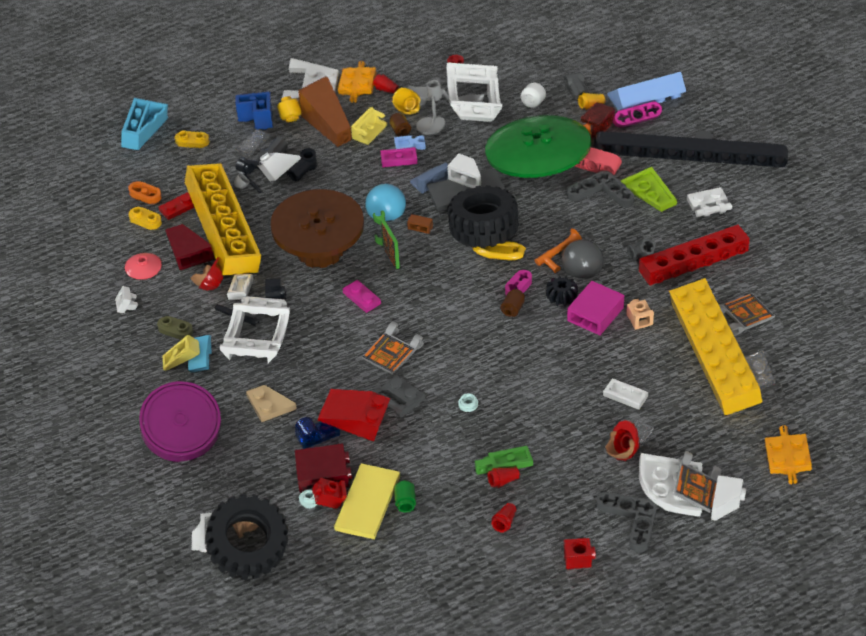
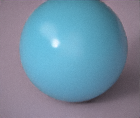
M380 184L368 193L365 205L367 213L372 218L373 213L376 216H381L380 211H384L385 221H391L404 213L406 200L398 187L391 184Z

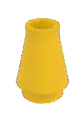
M583 93L578 97L579 107L581 109L585 108V110L605 103L603 94Z

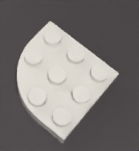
M641 453L639 458V480L645 494L666 511L700 517L701 508L673 495L680 465L679 459ZM690 462V467L702 472V463Z

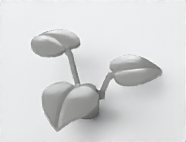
M438 80L427 82L426 87L408 85V89L415 91L419 95L420 106L432 100L433 117H425L419 120L416 125L417 131L425 135H433L442 131L445 127V120L442 117L436 118L435 101L440 100L442 94L449 101L445 88L441 89ZM484 94L463 95L458 97V100L482 102Z

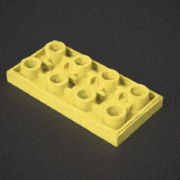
M360 464L334 525L335 531L375 539L393 496L394 486L399 481L400 472Z

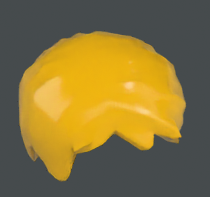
M400 88L394 93L392 102L401 113L410 115L420 110V97L415 91L408 88Z

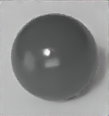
M585 239L573 241L563 251L562 267L567 274L576 278L595 276L601 271L603 266L602 251L592 241Z

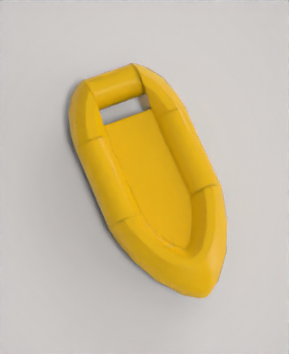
M508 241L493 247H472L473 251L483 257L508 261L523 258L526 250L522 244Z

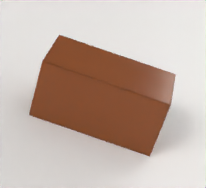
M411 214L407 221L408 229L429 234L433 227V219Z

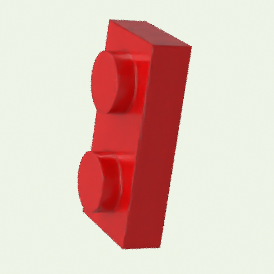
M189 192L158 208L166 219L170 220L195 207Z

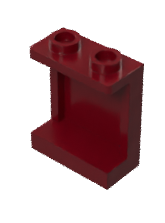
M343 443L295 450L300 494L308 490L307 485H314L320 478L332 481L344 480L345 487H349L348 479H352L351 467H346V464L350 463L349 451L344 452Z

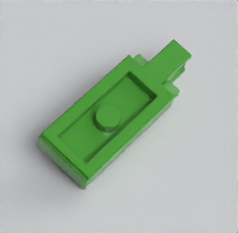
M528 446L488 453V456L484 457V459L475 460L477 475L488 473L493 468L517 467L520 469L533 466V459Z

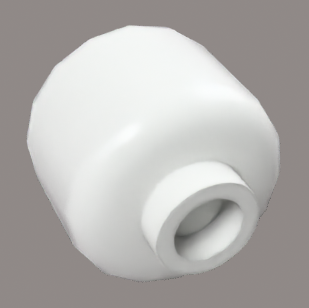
M538 83L528 84L521 92L522 102L531 108L539 106L546 96L544 87Z

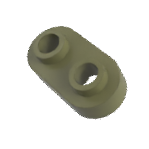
M171 316L162 317L157 322L159 332L173 338L182 340L187 335H193V327L189 322Z

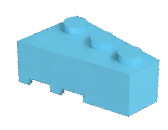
M134 98L122 129L121 147L139 150L167 120L168 104Z

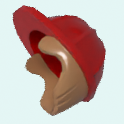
M219 257L216 258L212 266L206 265L203 269V274H194L190 278L199 289L214 290L220 285L223 280V273L221 267L217 264Z
M624 420L619 422L610 433L609 442L605 446L606 452L617 460L627 461L637 453L640 448L638 430L631 421Z

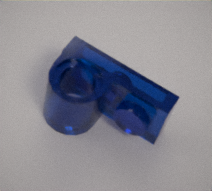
M310 417L301 418L295 424V435L303 449L340 436L339 428L323 422L315 424Z

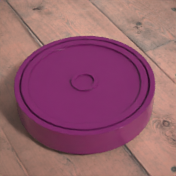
M184 381L170 382L156 388L143 402L139 416L140 433L146 446L157 456L174 462L192 460L208 452L217 441L221 426L220 409L214 397L203 387Z

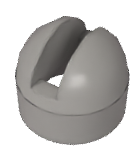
M240 173L234 179V185L239 189H244L250 183L248 178Z

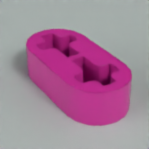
M528 270L518 271L506 283L505 295L516 287L524 293L532 284L531 272Z

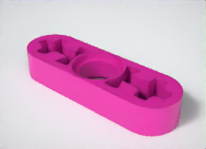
M649 102L620 110L614 115L613 123L616 127L622 128L652 120L661 114L662 107L658 102ZM651 108L657 110V111L655 112V114H654L653 111H652V112H648V113L646 114V112L649 111ZM633 111H639L642 114V118L636 119L633 116ZM629 115V118H626V119L623 121V123H622L621 120H618V118H619L620 116H621V118H625V117H627V116Z

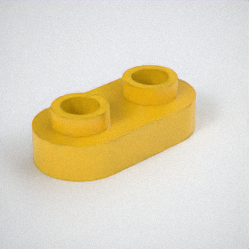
M180 131L175 135V142L180 147L204 148L210 142L208 134L204 132Z
M134 207L129 211L130 221L146 229L154 230L162 224L159 214L145 208Z

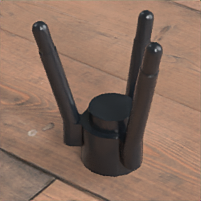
M241 157L236 162V169L240 174L248 178L249 184L255 190L261 193L262 190L246 174L252 173L254 168L260 170L257 165L261 166L262 163Z

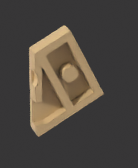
M266 385L246 391L247 397L261 422L297 409L295 402Z

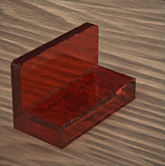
M596 102L581 117L582 122L592 125L591 137L595 138L596 133L606 131L613 124L615 108Z

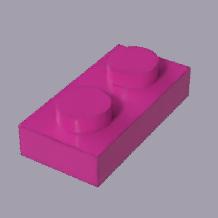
M416 147L381 150L382 167L417 164Z
M358 280L343 288V293L366 313L381 304V299Z

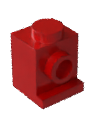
M320 478L312 489L315 504L338 509L347 497L344 480L336 482Z

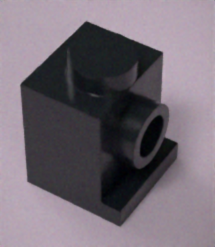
M280 278L265 279L266 298L284 299L286 301L285 286H281Z

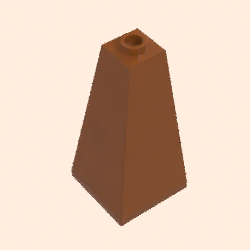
M327 76L298 90L302 111L301 117L337 147L352 140L350 124Z

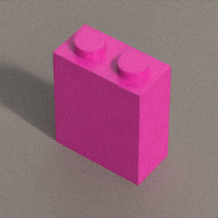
M591 281L568 307L567 321L601 335L624 308V295L602 284Z

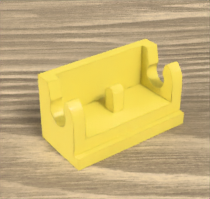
M370 107L351 126L352 139L369 145L387 126V122L379 119V117L384 118L385 115Z

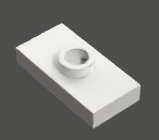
M253 274L234 275L227 293L228 300H241L248 296L253 282Z
M612 378L603 391V396L639 410L647 399L648 392Z

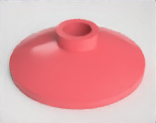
M140 253L132 256L126 262L125 272L134 279H148L155 276L161 270L162 262L154 254Z

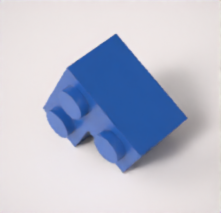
M270 92L236 95L238 122L254 120L255 129L273 128Z

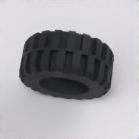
M475 186V188L470 187L465 191L458 192L457 196L455 195L448 204V220L451 235L463 245H470L475 248L476 246L486 248V246L493 247L499 243H505L506 240H510L515 235L519 227L517 200L507 190H502L497 186Z
M240 494L238 499L235 496L229 497L227 503L222 501L218 505L217 510H214L210 516L205 535L207 554H211L210 560L214 565H219L218 570L222 573L225 571L230 572L229 576L232 578L240 575L241 580H248V576H253V579L260 578L261 573L267 575L271 572L272 567L276 568L284 555L289 531L288 525L285 524L286 518L283 513H278L280 508L276 504L271 506L269 504L270 500L265 497L263 500L258 499L259 495L252 494V497ZM238 522L254 523L264 531L267 537L266 544L263 548L254 552L240 551L228 541V528Z

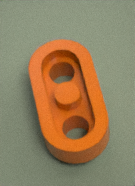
M141 181L133 182L128 187L132 198L148 204L158 203L162 198L159 188Z

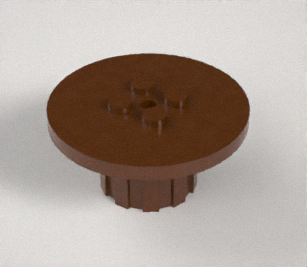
M314 189L292 195L280 203L272 214L270 225L273 239L281 249L298 256L301 262L306 263V266L326 268L328 265L336 264L340 256H343V252L358 241L364 229V216L359 204L350 196L334 190Z

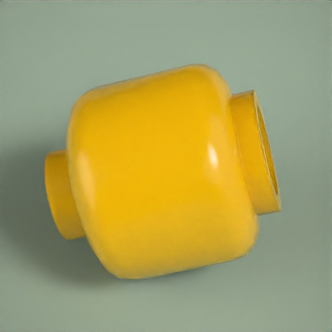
M291 96L281 98V102L277 105L279 116L286 123L298 120L302 114L299 101L295 98L291 99Z

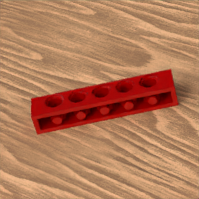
M738 224L640 258L639 272L649 285L661 283L664 280L678 277L681 274L693 272L698 268L710 266L715 262L727 260L729 257L744 254L749 249L750 238Z

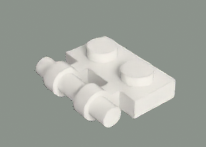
M721 187L687 194V201L692 210L695 211L696 217H708L710 214L718 212L722 214L727 210H732V204L727 203L728 199Z

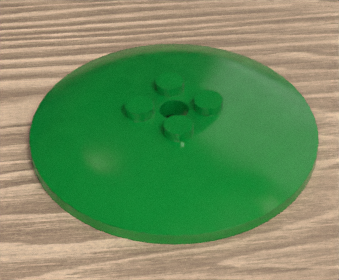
M555 115L531 116L510 122L495 131L486 143L485 154L489 164L501 173L522 178L545 177L566 171L580 163L587 156L591 148V137L586 127L573 119Z

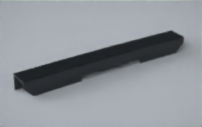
M219 304L214 307L215 310L232 316V309ZM246 315L244 316V322L253 326L259 323L258 320Z

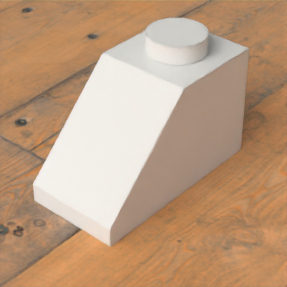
M266 153L260 158L262 165L257 166L269 181H276L299 161L301 157L299 155Z
M458 153L448 165V180L471 188L481 186V175L475 160Z
M718 475L711 520L716 521L738 509L740 500L745 501L746 488H742L743 479Z

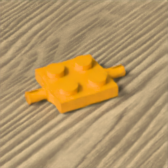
M359 61L357 68H343L338 93L350 95V102L352 103L357 101L358 95L372 94L373 81L377 74L376 67H365V62L362 61L361 63Z
M784 425V431L783 426L779 427L780 436L765 438L770 474H787L789 484H792V478L793 483L796 484V473L812 470L806 434L789 435L788 427Z

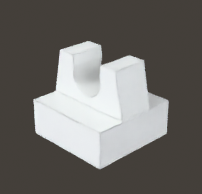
M122 286L115 299L117 312L125 313L126 310H135L138 306V303L134 302L137 296L130 293L129 287Z

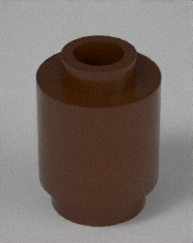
M394 113L390 117V126L398 137L406 136L410 133L411 125L403 114Z
M518 289L508 292L500 306L504 315L508 317L518 315L525 302L524 293Z

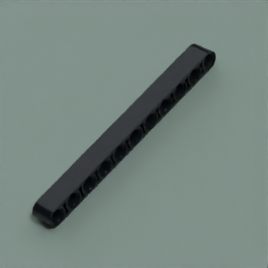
M600 131L595 134L593 145L595 149L619 156L781 168L785 167L788 163V148L782 144Z

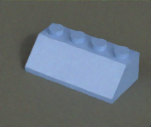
M678 72L618 88L607 93V95L619 111L652 101L658 103L665 102L667 97H671V100L680 98L681 94L686 92L682 74Z

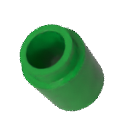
M400 481L394 486L395 505L400 512H411L416 505L415 486L409 481Z

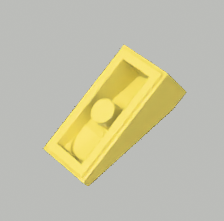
M190 335L185 336L162 356L163 370L167 371L200 354L199 341Z

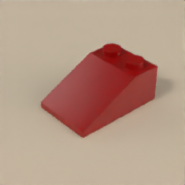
M330 389L318 421L374 441L390 398L372 391Z

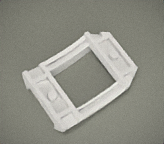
M447 63L449 101L461 120L491 122L502 109V104L499 97L497 66ZM456 82L487 84L489 103L459 101Z
M247 296L241 299V303H234L230 324L223 338L224 342L220 344V351L229 360L233 354H236L237 356L248 355L257 358L267 357L269 363L277 355L285 336L290 308L287 307L286 301L284 299ZM245 312L250 314H268L269 316L279 315L272 341L239 338Z

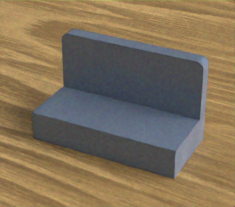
M445 162L440 166L432 168L410 180V184L422 194L427 192V184L448 179V164Z

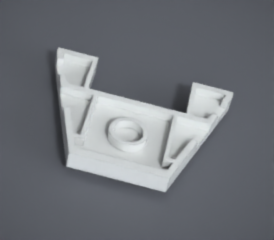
M291 58L289 72L305 73L302 88L327 76L336 92L339 76L337 69ZM283 91L282 98L291 96V99L295 98L299 101L298 91Z

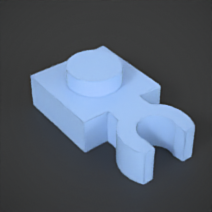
M411 135L394 137L395 149L416 147L419 150L426 149L424 136H417L412 139Z

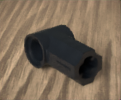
M306 148L300 152L301 159L286 171L287 176L291 180L299 181L308 171L317 168V157L314 149Z

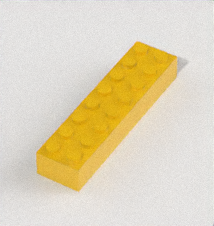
M222 164L187 166L185 185L215 258L219 257L217 263L221 267L223 275L258 273L261 254Z
M706 278L670 290L672 306L724 415H729L762 403L760 387Z

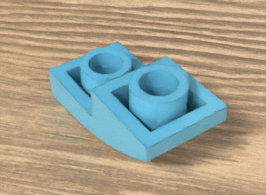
M211 336L196 337L195 339L199 341L200 354L188 360V370L190 372L208 370L209 354H212Z

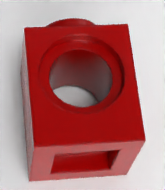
M590 538L564 540L566 569L592 567V559H596L595 546L590 544Z

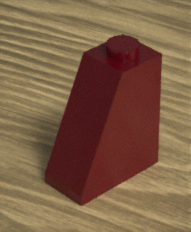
M180 224L165 229L179 270L215 259L210 243L185 225Z

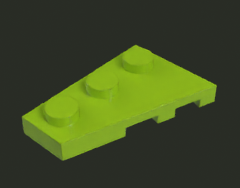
M652 167L621 180L634 195L661 212L677 205V199Z

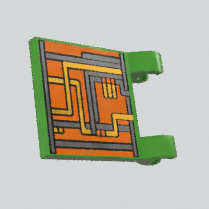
M380 211L381 216H376L373 213V221L381 225L382 233L381 238L375 235V242L383 246L395 268L399 269L398 241L385 221V212Z

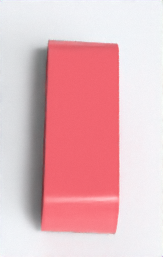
M591 147L587 156L574 167L594 173L609 171L615 175L622 164V160L618 155Z

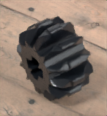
M558 276L557 279L552 278L551 282H548L546 286L547 299L550 300L551 304L556 302L557 306L560 304L566 306L567 303L572 304L578 296L577 283L574 282V279H568L567 276L564 278Z

